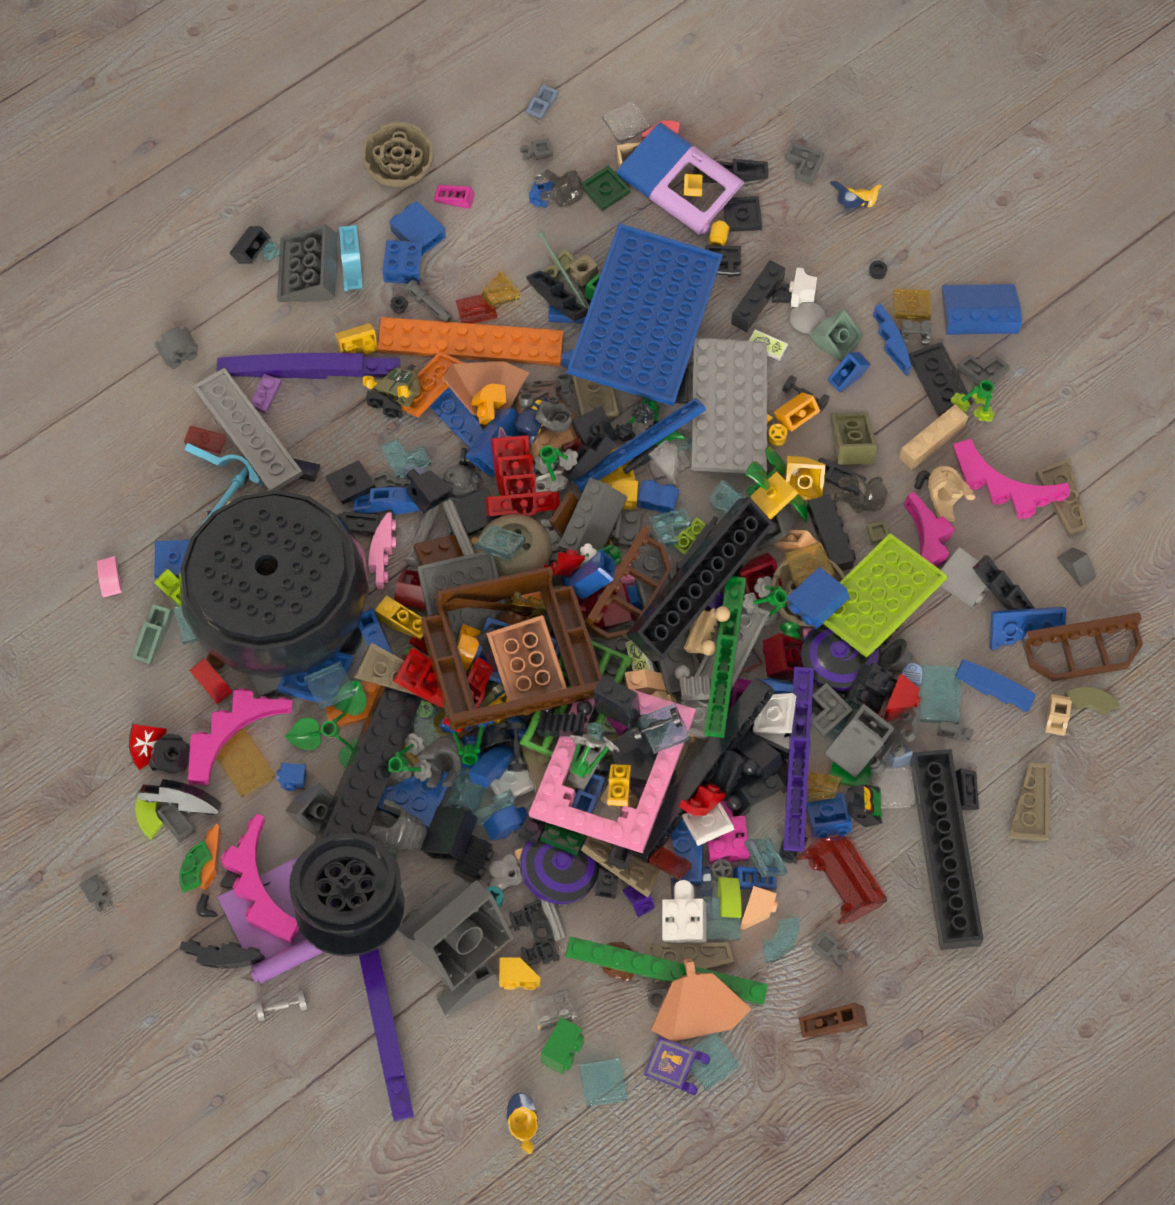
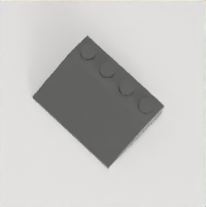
M327 224L280 237L277 296L279 302L321 301L335 297L338 234Z

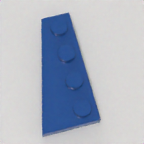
M450 387L429 406L469 449L483 432L475 415L470 413Z
M1065 607L991 611L989 648L995 650L999 646L1014 644L1015 641L1024 639L1027 631L1066 625L1067 609Z
M682 820L671 835L680 878L690 882L692 885H702L703 844L697 846L687 825Z

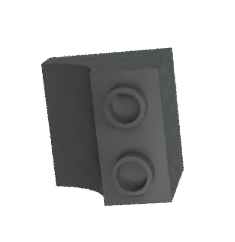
M457 876L450 883L439 886L434 892L433 898L419 910L416 909L409 912L404 917L402 924L397 928L408 949L451 991H454L514 938L492 894L477 880L470 885L460 876Z

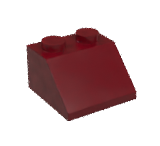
M403 569L396 582L394 600L404 607H417L419 610L426 611L417 571Z
M622 583L618 592L613 591L612 594L630 604L625 583ZM606 587L583 599L587 617ZM611 602L608 608L604 606L601 612L604 615L599 623L594 622L593 625L605 631L633 621L634 617L629 611Z
M781 633L763 640L767 677L780 680L793 679L794 667H803L801 649L804 641Z

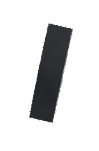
M733 159L732 162L716 161L744 182L768 179V162ZM694 166V175H702V183H718Z
M541 270L526 276L527 281L563 315L573 321L586 317L588 309L576 303V296L564 290L563 282Z
M984 555L973 567V570L1007 610L1034 609V606L1020 586L1013 584L1005 571L997 568L990 556Z

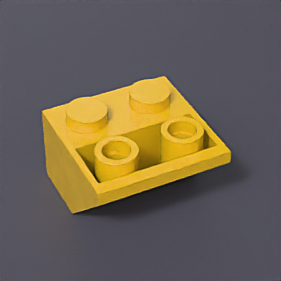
M370 323L335 333L340 353H363L364 355L377 351L376 333Z

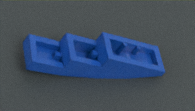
M879 304L874 309L873 317L880 324L878 333L886 341L884 351L907 376L911 369L907 348L894 321L884 307Z
M964 659L961 660L955 677L984 695L991 694L1005 704L1010 702L1025 712L1030 710L1036 695L1020 684Z

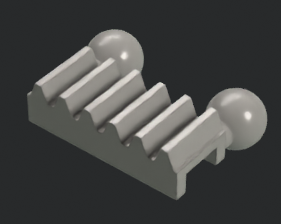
M678 666L675 670V676L680 680L681 701L709 699L712 678L709 676L705 678L699 676L695 679L693 676L690 677L691 672L687 666Z

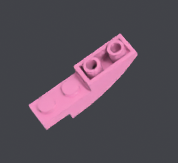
M387 513L382 519L370 546L368 566L370 573H376L377 590H385V583H388V571H385V566L388 565V555H393V548H396V537H393V531H396V519H392V513Z

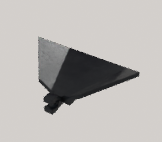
M641 715L636 720L641 729L649 726V723L657 721V719ZM632 727L631 729L629 728L614 743L620 750L619 752L615 749L612 751L614 763H599L600 775L610 774L611 764L631 765L629 790L642 795L667 729L661 727L654 731L643 732L644 741L638 743L633 734ZM675 770L671 777L663 801L669 796L671 791L677 785Z

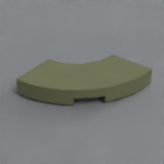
M1078 687L1064 694L1066 697H1070L1071 705L1075 710L1092 708L1097 710L1102 716L1120 704L1109 693L1093 687Z

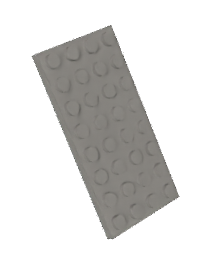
M696 338L693 345L692 400L697 398L705 406L706 411L692 419L691 470L746 473L748 466L752 462L757 461L763 467L765 473H767V456L765 453L767 448V342Z

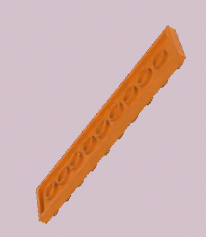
M381 317L377 351L378 353L435 357L441 351L458 359H485L486 361L560 366L563 330Z

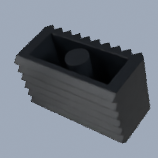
M249 226L229 254L239 264L253 263L257 255L263 250V247L267 245L271 236L261 226Z
M471 835L462 861L455 863L453 868L454 874L473 883L477 879H482L486 870L483 867L486 861L490 862L494 855L492 844Z

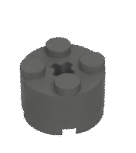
M185 326L184 329L175 327L161 335L162 340L160 342L158 340L155 342V347L162 359L171 369L178 368L181 362L185 360L191 361L197 357L198 345Z

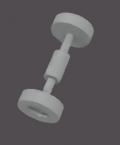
M303 989L297 991L298 999L283 1000L267 1007H263L261 1000L255 1001L259 1021L265 1020L264 1011L272 1009L277 1011L289 1008V1005L297 1003L300 1004L301 1011L307 1010Z

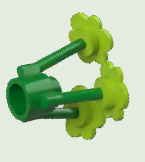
M983 380L979 386H975L967 395L955 393L951 398V402L954 405L956 404L963 412H966L970 406L968 398L972 397L975 399L976 404L981 403L985 405L984 407L978 406L977 410L973 413L974 416L978 417L980 421L991 422L995 416V412L989 407L994 385L991 381Z

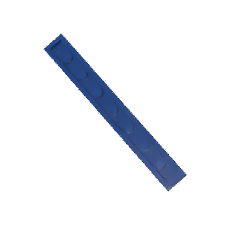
M697 398L691 400L610 453L591 471L573 480L574 484L581 491H584L589 478L601 480L706 411L705 406Z

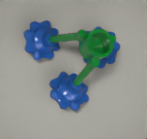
M443 720L439 727L443 733L448 732L454 737L458 754L462 755V762L466 765H473L478 761L477 754L482 749L480 744L483 730L489 724H494V721L478 724L479 732L477 738L473 734L470 736L464 735L461 740L464 743V747L461 746L457 731H451L450 727L443 723Z

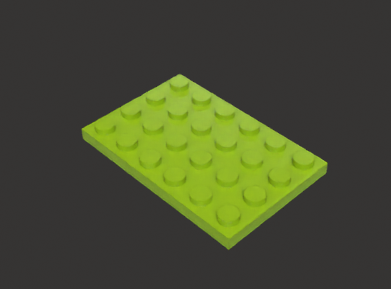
M890 533L839 582L847 588L850 599L823 624L867 658L947 579V575Z

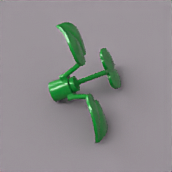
M770 446L766 448L765 453L774 469L766 476L763 467L757 461L752 462L748 466L745 475L757 482L746 489L748 497L760 487L768 490L770 488L768 479L777 470L781 475L786 473L785 462ZM798 493L790 502L800 513L804 522H807V505Z
M359 681L350 682L339 690L334 705L337 710L344 711L340 716L334 718L333 721H325L321 726V730L316 720L303 718L296 722L285 735L286 739L295 747L310 751L321 745L320 735L336 737V739L347 746L339 754V761L346 768L358 738L349 744L339 735L340 726L337 722L346 716L347 713L356 716L365 710L367 697Z

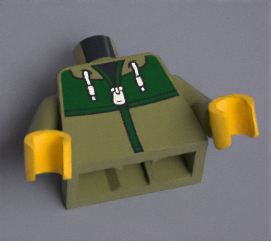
M411 364L407 370L394 368L382 379L364 376L363 386H367L369 389L376 388L378 393L391 398L399 405L410 407L415 396L420 395L421 383L417 377L419 369Z

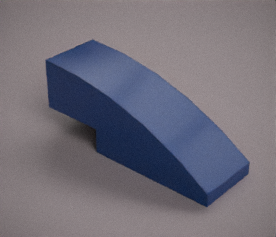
M500 744L489 750L469 771L471 782L488 788L494 779L499 780L507 770V765H510L515 759L513 748Z
M593 774L584 791L578 790L572 808L593 814L606 778Z

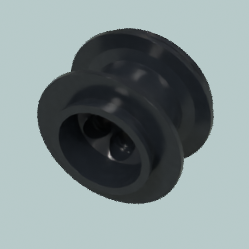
M357 833L329 835L308 847L300 855L292 869L289 889L291 900L295 907L297 925L304 938L315 948L335 956H359L381 947L398 930L397 928L402 922L405 910L400 869L393 854L379 841Z

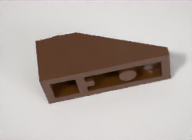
M857 1003L799 1017L802 1038L847 1032L868 1026L864 1006Z

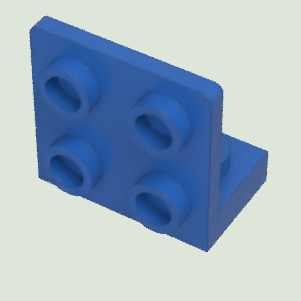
M386 241L382 270L384 282L408 284L415 279L417 284L420 285V263L423 247L421 242Z

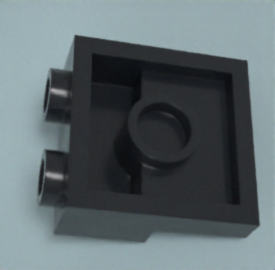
M871 663L870 666L862 664L847 700L858 706L865 704L878 715L884 698H891L897 680L893 678L895 674L886 670L882 672V667L877 664Z

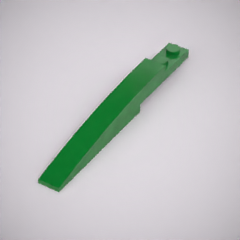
M731 576L726 582L723 606L729 609L730 618L725 622H720L704 731L705 736L724 738L746 578Z

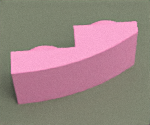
M113 556L97 561L102 596L107 597L121 593V578L118 574V561L116 557Z

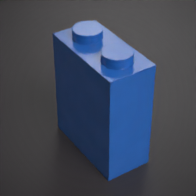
M418 201L409 204L399 215L393 216L390 221V230L400 241L422 243L421 256L446 238L445 227Z
M821 567L787 597L790 611L795 615L798 613L808 626L812 625L816 629L850 599L847 588Z

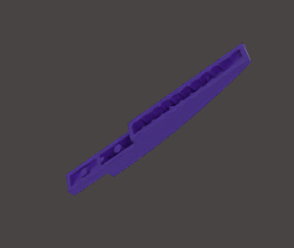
M363 353L246 355L218 358L216 372L225 368L230 376L263 377L266 374L275 378L327 379V376H372L383 378L394 368L401 367V359L364 357Z
M794 667L793 694L796 695L792 733L789 734L783 849L789 851L804 852L814 668Z
M377 948L369 953L359 955L392 1116L394 1122L414 1118L379 949Z

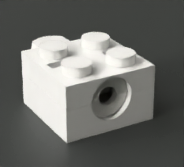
M686 880L678 881L675 884L674 899L662 900V940L665 943H707L706 902L703 899H694V887Z

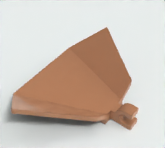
M505 361L457 363L449 367L442 379L470 413L476 416L478 406L471 405L475 393L489 384L505 385L506 403L498 409H494L495 415L498 410L511 407L529 372Z
M692 958L685 959L686 975L680 976L681 978L671 982L651 1030L673 1042L731 1030L744 1018L751 1008L713 973H695Z

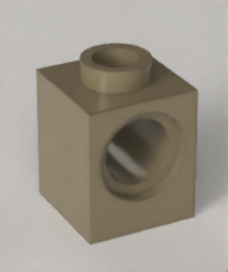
M585 254L570 265V278L581 287L599 274L597 263L588 254Z

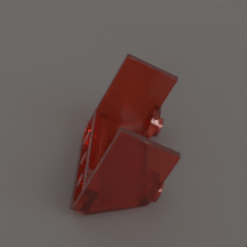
M845 836L818 839L796 857L798 860L808 859L809 865L813 870L824 871L844 902L840 907L842 917L837 921L839 925L854 922L887 902L885 893L853 843Z

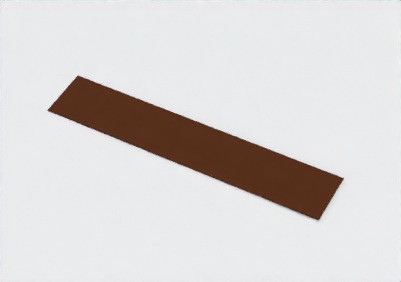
M454 598L446 603L447 605L547 615L546 608Z

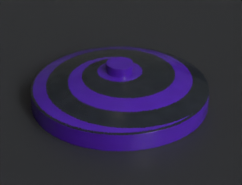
M822 624L817 629L814 627L804 639L801 649L802 665L805 668H814L813 682L822 687L827 683L834 691H847L852 689L862 664L869 666L871 663L879 664V647L866 658Z
M539 838L537 844L527 841L520 855L519 867L524 883L534 895L549 903L570 904L582 899L591 891L598 878L599 863L582 852L581 849L578 855L575 856L540 841Z

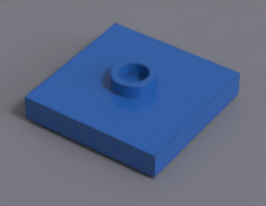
M190 540L155 541V578H158L166 569H169L179 578L180 568Z

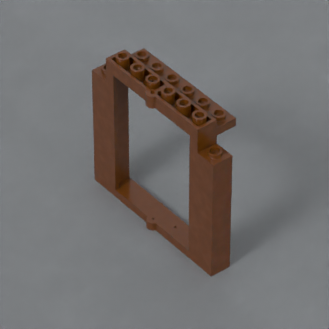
M540 567L529 572L521 571L515 575H503L497 579H485L478 583L462 584L451 589L444 588L437 591V594H434V606L437 615H428L422 618L421 630L451 731L517 715H529L535 711L594 698L593 691L601 680L602 674L573 586H561L553 589V572L551 567ZM540 591L571 687L476 709L447 611L465 608V606L447 605L446 603L454 598L495 603L498 600Z

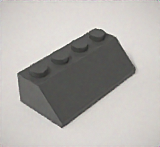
M589 478L559 543L561 550L566 553L567 549L577 550L580 555V548L584 547L587 543L591 544L592 548L596 550L605 548L628 497L606 483Z

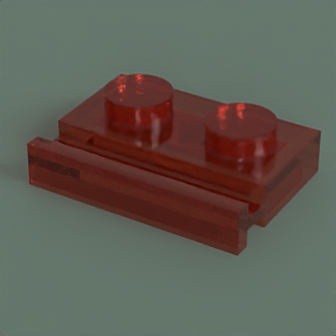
M491 292L455 300L461 323L474 324L497 318Z

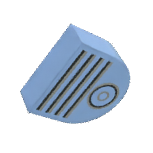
M909 663L903 669L902 675L907 677L913 684L921 685V667L915 663Z

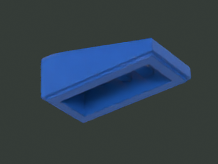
M737 866L733 870V878L739 879L740 889L753 890L754 886L764 890L776 889V869ZM749 874H752V882H749ZM757 874H760V883H758ZM765 874H768V884L765 883Z

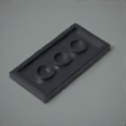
M942 342L908 354L911 365L938 417L954 406L951 398L955 393L960 395L968 394ZM971 397L968 398L970 406L973 404Z

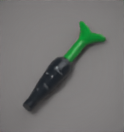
M675 430L634 457L623 468V472L628 474L654 459L659 454V449L671 440H685L686 437Z

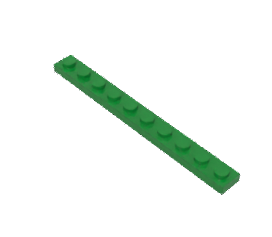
M569 937L566 958L669 983L681 978L680 976L686 975L685 965L682 963L576 937ZM695 967V973H713L743 1001L759 1005L764 1004L768 984Z

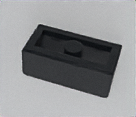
M293 458L303 473L298 478L315 482L320 464Z
M966 769L955 771L962 810H978L979 800L976 772Z

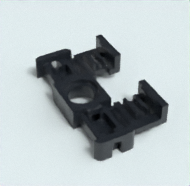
M539 900L524 905V910L513 913L512 911L509 912L514 931L520 930L519 927L525 925L529 927L530 925L536 945H533L531 949L524 948V946L521 947L525 963L528 966L540 963L541 959H544L542 960L544 965L549 964L552 960L555 962L560 959V954L556 955L552 944L554 937L548 920L543 919L539 907L541 906V901ZM545 928L548 933L545 937H539L536 934L537 929Z

